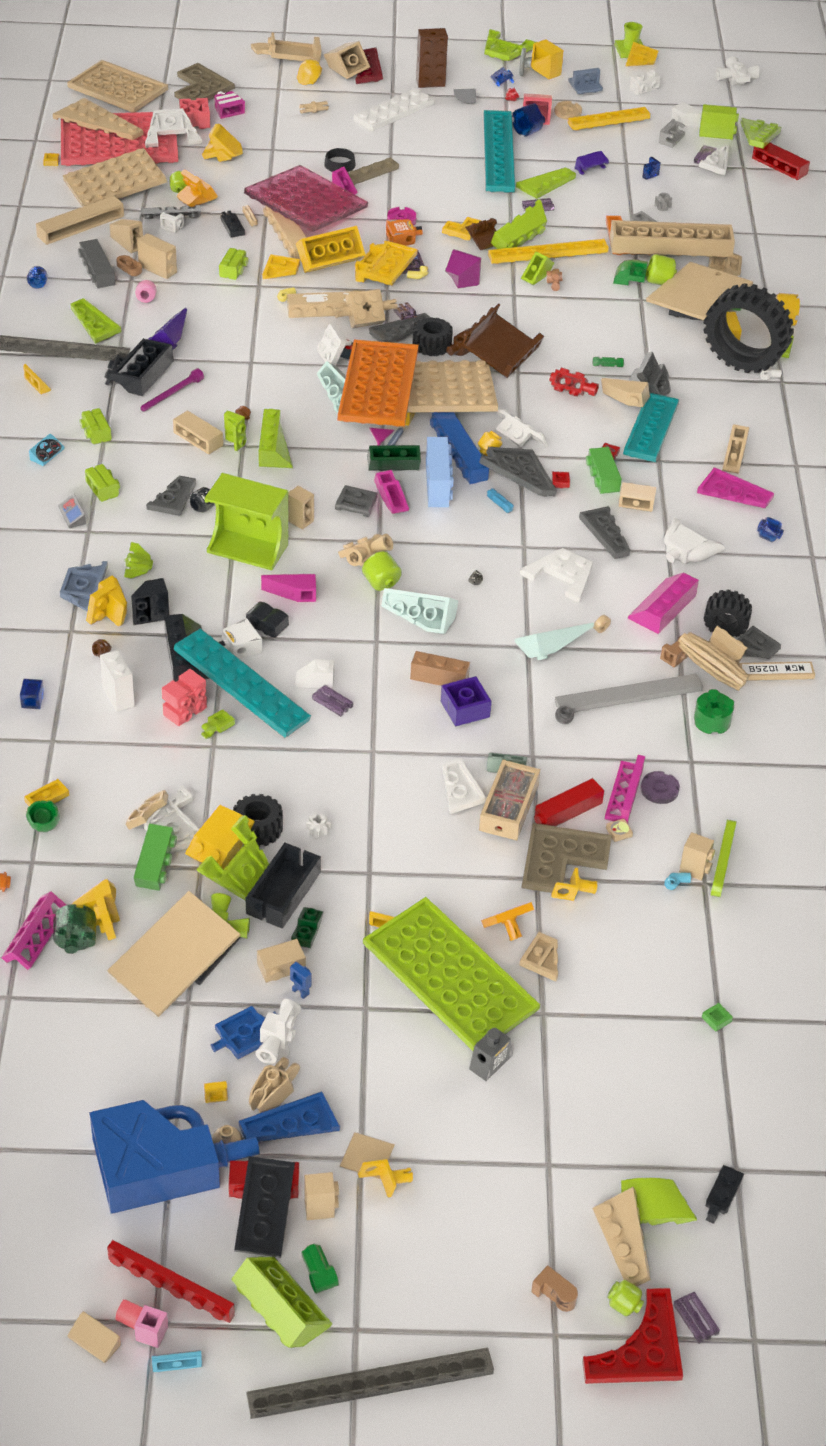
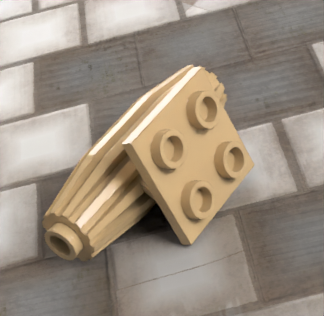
M717 626L709 641L691 632L688 634L684 633L678 640L680 643L679 647L695 664L718 681L739 691L750 676L739 666L747 647L741 641L729 635L726 630Z

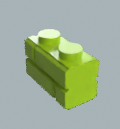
M229 248L219 264V276L236 280L239 274L242 275L244 266L248 265L246 251Z
M101 409L83 411L81 413L82 419H79L81 429H84L86 439H90L93 445L99 444L101 441H111V428Z
M103 464L96 465L95 468L85 469V481L99 501L103 502L109 498L118 497L120 483L118 479L113 478L110 469H106Z

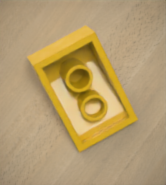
M219 805L194 835L185 854L200 863L207 857L212 856L224 870L243 845V842L231 830L233 825L243 815ZM248 818V825L251 830L255 821Z

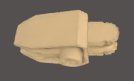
M283 1057L275 1066H265L251 1089L249 1097L251 1109L254 1111L258 1108L259 1113L278 1107L294 1092L292 1081L298 1074L300 1065L292 1063L287 1069L289 1060Z

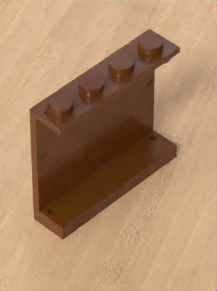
M497 304L494 308L491 307L487 315H483L478 323L475 322L470 331L467 330L462 337L464 340L461 345L508 378L539 348L544 335L539 332L533 339L497 314L500 304Z

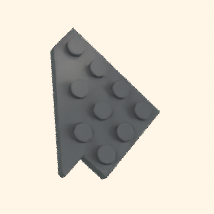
M488 447L486 453L489 457L481 456L480 464L528 490L544 497L556 495L557 490L532 449Z

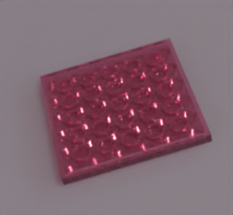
M302 165L244 188V194L248 195L251 199H255L262 205L271 208L274 212H278L285 218L294 221L297 225L305 227L310 232L319 230L368 206V202Z

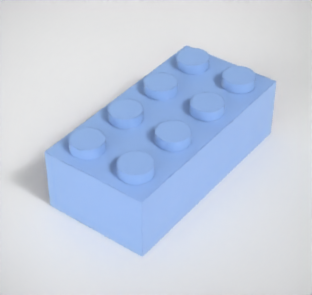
M427 437L426 478L428 507H449V500L453 499V491L450 490L454 482L453 477H451L453 475V466H450L452 465V455H449L451 454V444H448V437Z

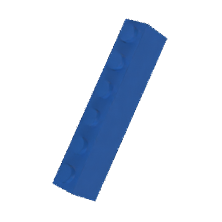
M432 412V418L430 419L431 428H434L437 437H448V444H451V454L449 455H452L456 467L462 472L463 478H466L469 485L487 481L489 468L480 464L479 461L482 455L454 412Z

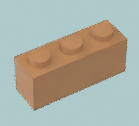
M415 651L411 662L410 679L440 686L469 678L470 662Z

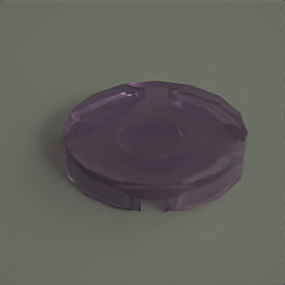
M653 771L646 774L640 787L642 795L647 800L657 804H668L678 797L680 789L678 780L673 775H667L663 771Z

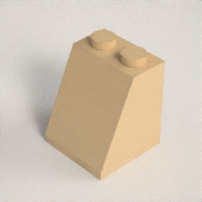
M360 41L345 43L324 54L329 68L346 79L370 67Z

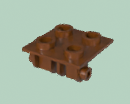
M490 218L487 221H479V223H472V225L465 227L480 251L494 247L491 244L496 232L495 225L497 224V220L494 218Z

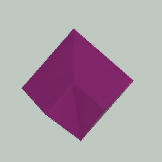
M453 249L445 272L451 276L458 289L480 284L481 257Z

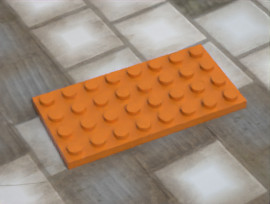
M354 339L337 421L405 427L419 345Z

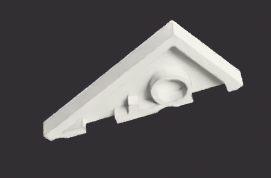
M730 144L723 145L720 150H716L711 155H708L704 161L701 160L699 167L713 171L716 174L725 175Z

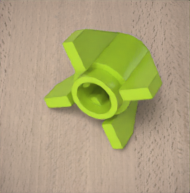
M131 542L129 551L133 553H128L127 558L124 559V562H126L125 566L129 567V569L125 568L124 577L129 579L147 573L153 566L151 555L138 543Z

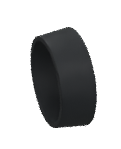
M345 148L331 149L326 153L324 166L331 172L345 167L346 171L350 172L356 166L354 153ZM334 157H345L350 159V161L338 163L333 162L329 159Z

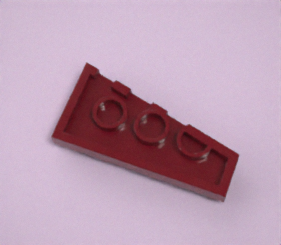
M377 48L363 49L370 67L357 74L356 84L383 80Z

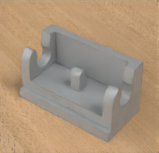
M672 119L660 130L659 143L673 148L685 136V132L679 130L678 126L684 127L685 125Z

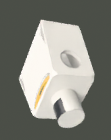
M247 618L222 630V641L218 643L237 658L262 653V638Z

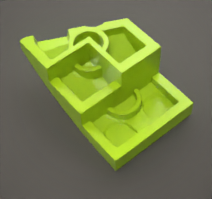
M633 1178L621 1180V1193L632 1187L636 1190L640 1224L649 1223L654 1226L674 1221L678 1225L697 1221L696 1215L692 1212L686 1199L672 1179Z

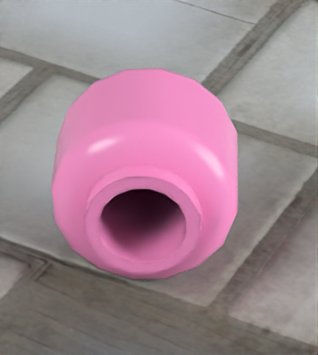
M143 280L137 285L135 294L139 301L149 303L155 298L157 289L152 281Z

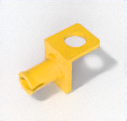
M575 867L570 878V884L556 882L551 897L574 901L578 891L595 894L597 891V881L580 879L578 868ZM565 888L568 889L569 892L566 894H560L558 890Z
M387 1159L364 1162L358 1173L359 1178L380 1175L388 1198L392 1197L396 1184L411 1183L413 1181L411 1168L392 1170ZM376 1166L374 1170L366 1171L368 1168Z

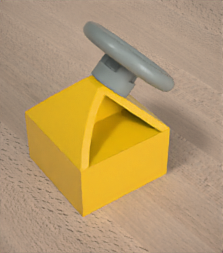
M547 39L533 44L532 57L525 58L526 49L522 48L519 75L523 76L524 68H532L549 80L560 76L562 73L564 50Z

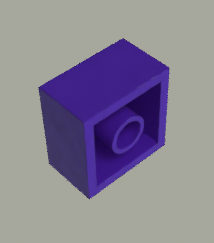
M477 676L441 685L440 702L455 727L490 717L492 701Z

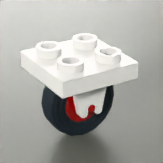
M329 323L324 331L321 342L318 344L317 351L325 362L328 361L336 366L339 359H350L353 342L349 338L344 337L335 324Z

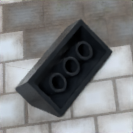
M143 338L112 372L113 378L128 393L143 396L174 361L172 344Z
M184 614L164 616L165 637L173 680L175 682L178 681L179 676L189 669L204 679H210L174 650L176 643L200 628L202 629L200 624Z

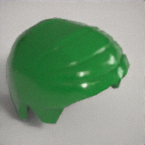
M36 801L27 808L26 818L34 830L48 832L53 830L59 823L60 813L52 801Z

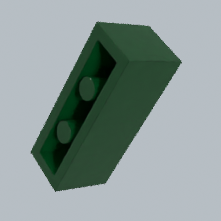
M369 445L367 454L368 471L419 470L421 463L420 445Z

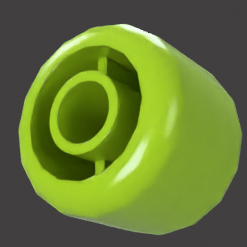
M654 254L647 267V282L663 285L667 280L672 279L677 273L675 259Z
M386 551L371 555L362 566L363 575L376 591H383L384 588L393 587L402 575L401 568Z

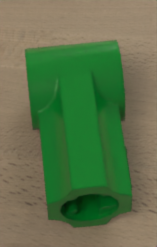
M311 1244L301 1251V1256L309 1272V1280L315 1294L339 1286L336 1271L332 1265L329 1266L321 1245Z

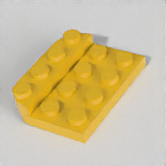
M384 241V244L377 245L372 243L370 244L369 252L363 259L355 262V280L364 283L366 279H370L386 285H393L416 257L418 249L390 241Z

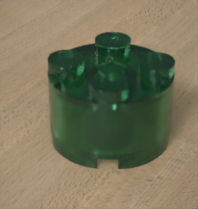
M76 904L59 908L53 920V940L55 944L65 949V952L68 954H74L79 950L94 946L96 944L95 912L84 905L83 908H78Z

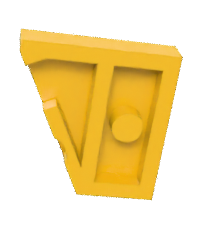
M633 42L625 66L654 65L658 50Z
M270 254L262 274V279L295 275L300 266V259Z

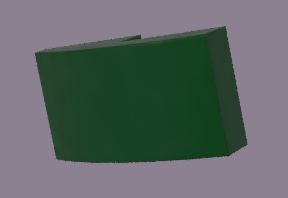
M303 907L291 940L297 939L300 946L311 949L324 911Z

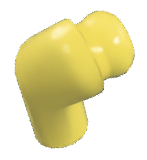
M420 266V271L408 270L407 278L421 279L427 276L428 267Z
M295 288L280 290L277 295L278 300L285 302L287 294H296Z

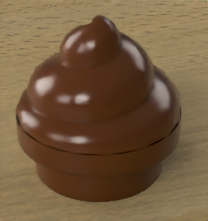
M98 639L92 644V652L99 658L100 655L110 652L112 648L104 639Z

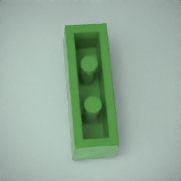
M609 447L589 449L588 456H586V464L590 467V475L594 477L595 487H598L600 494L620 492L622 478Z
M149 823L133 877L136 887L160 891L161 885L165 884L167 878L165 870L167 866H170L172 860L171 849L172 847L175 848L177 843V836L174 834L173 827Z

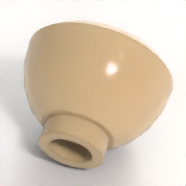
M230 1125L218 1128L212 1136L213 1143L220 1142V1140L224 1144L243 1140L239 1130Z

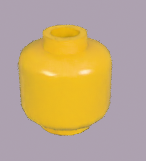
M492 430L484 432L478 441V446L481 448L479 451L488 456L486 453L488 447H501L503 444L501 441L502 437Z

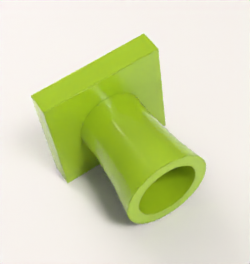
M627 22L624 24V40H615L614 43L620 58H628L633 42L643 45L641 39H639L643 28L640 23Z

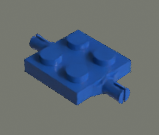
M250 1006L215 1024V1030L221 1039L210 1044L213 1052L227 1047L238 1060L259 1049L263 1042H260V1028L266 1016H262L253 1006Z

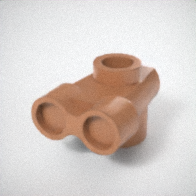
M555 268L552 271H547V283H552V290L558 291L560 289L559 281H562L563 278L562 272Z

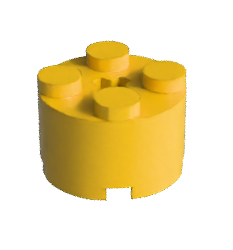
M779 293L776 299L779 302L782 300L785 303L783 307L785 310L789 309L790 311L788 317L793 319L792 326H796L798 320H795V316H799L800 299L797 298L799 295Z

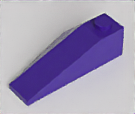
M185 307L174 315L164 326L155 332L153 337L148 339L172 344V350H174L178 346L176 343L181 339L187 308Z

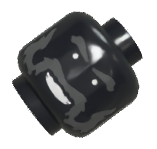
M201 487L191 494L190 505L195 511L204 513L215 505V503L205 502V497L210 491L209 488Z

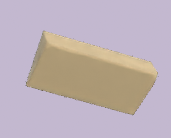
M84 1311L79 1315L67 1335L69 1339L104 1363L121 1346L120 1336Z

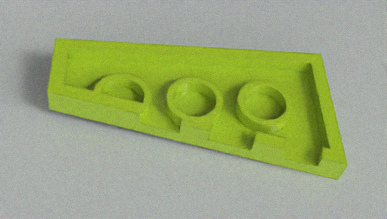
M84 298L70 303L71 310L95 344L121 332V326Z

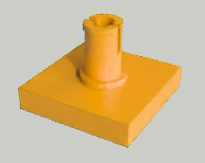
M532 902L483 919L481 922L484 928L500 922L504 923L510 938L509 940L512 941L522 937L516 921L517 916L534 910Z

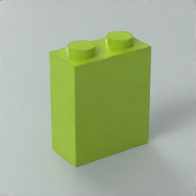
M703 104L699 136L733 140V134L737 132L735 122H738L739 119L737 107Z

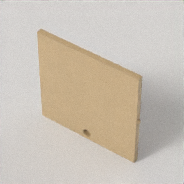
M689 262L672 279L667 280L646 298V302L704 320L711 305L726 289H731L734 285L740 287L743 283H747L748 287H751L753 281Z

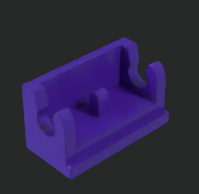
M597 151L577 157L574 168L581 175H584L583 170H587L590 167L600 165L603 169L606 168L604 163L609 164V160L602 151Z

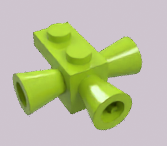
M223 893L212 894V910L239 932L240 937L248 939L250 918L229 920L227 910L231 897Z

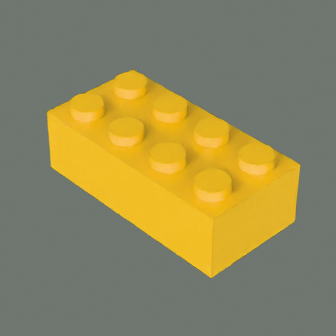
M357 226L303 238L296 243L305 273L357 261L366 255Z

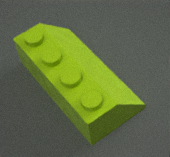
M247 1257L231 1279L237 1286L238 1292L251 1302V1307L263 1316L267 1326L273 1329L280 1336V1341L289 1348L304 1347L333 1324L275 1257Z

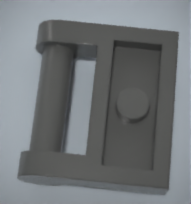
M345 485L336 501L335 510L351 511L369 517L377 500L378 492Z

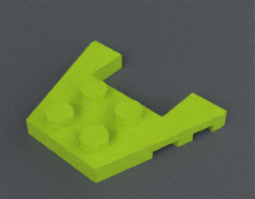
M489 29L484 54L503 61H510L521 55L522 48H525L526 52L532 50L533 44L536 42L526 39L521 45L499 39L501 32Z
M246 815L241 816L231 828L244 845L224 870L212 856L207 857L197 868L199 873L245 900L269 865L263 850H260L257 845L255 832H251L249 828V820Z

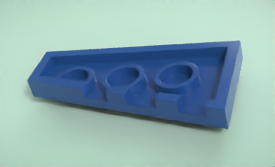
M322 1091L239 1121V1128L244 1138L256 1137L258 1142L340 1131V1125Z

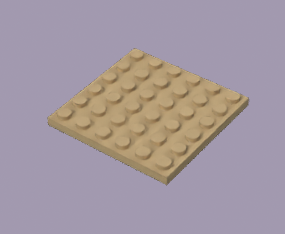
M433 360L429 362L416 361L407 412L498 411V403L489 364L484 360L469 362L467 360L453 362L451 360L444 362Z

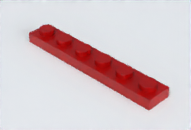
M113 1239L107 1246L108 1259L115 1266H122L128 1269L134 1276L149 1280L153 1286L168 1290L174 1297L185 1299L196 1309H203L211 1313L217 1320H224L230 1323L234 1318L235 1308L233 1302Z

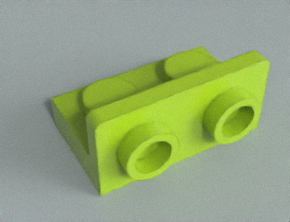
M227 410L224 413L225 440L234 443V450L238 451L241 447L245 446L247 441L245 417Z

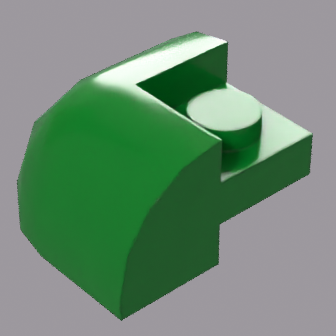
M633 259L623 261L617 267L613 284L628 286L629 281L644 283L648 262Z

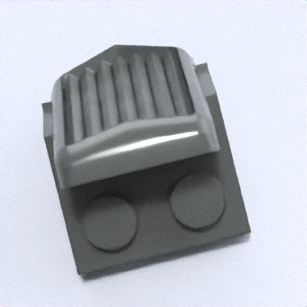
M647 352L640 367L633 371L629 381L648 382L650 393L665 396L671 392L668 380L670 376L665 365L658 364L653 352Z

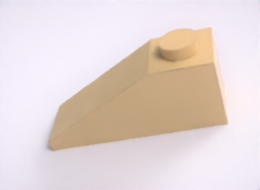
M609 378L601 379L603 393L628 406L643 407L650 397L648 382Z
M733 424L722 471L739 474L749 435V427Z

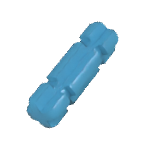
M491 488L487 491V497L506 513L513 511L514 505L495 489Z

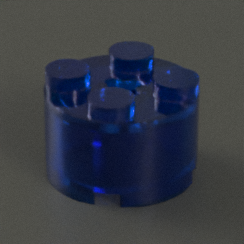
M535 103L525 105L512 113V117H514L513 127L520 136L524 135V137L540 131L543 123H545V117L541 114Z

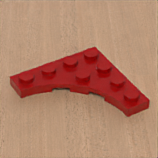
M670 1288L646 1289V1307L643 1320L639 1328L626 1340L624 1345L614 1351L610 1350L602 1354L583 1356L582 1364L585 1384L683 1380V1369Z

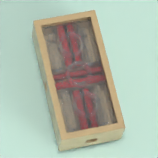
M502 760L480 814L479 831L517 841L539 786L541 769Z

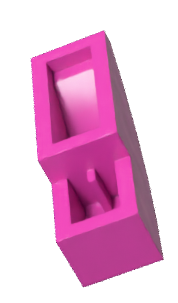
M388 470L376 473L374 482L389 511L392 514L409 511L398 480L396 481L393 471Z

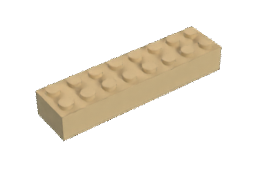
M612 220L610 241L612 253L720 256L723 258L733 256L735 239L733 228L730 224Z

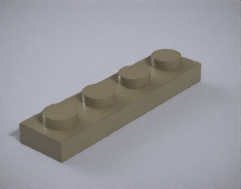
M390 157L350 171L348 175L353 184L356 185L399 169V163Z

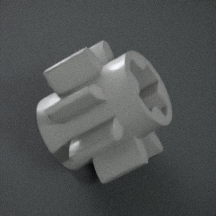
M660 193L659 197L655 196L654 206H657V209L660 211H667L668 207H672V197L668 193Z

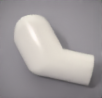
M769 368L766 371H761L760 378L762 380H768L772 377L781 378L782 370Z

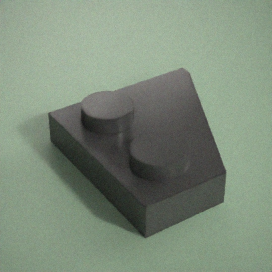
M755 626L750 627L737 639L747 647L745 655L770 659L781 649L779 642Z

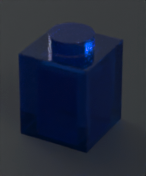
M23 679L20 691L21 708L41 709L44 696L43 680Z

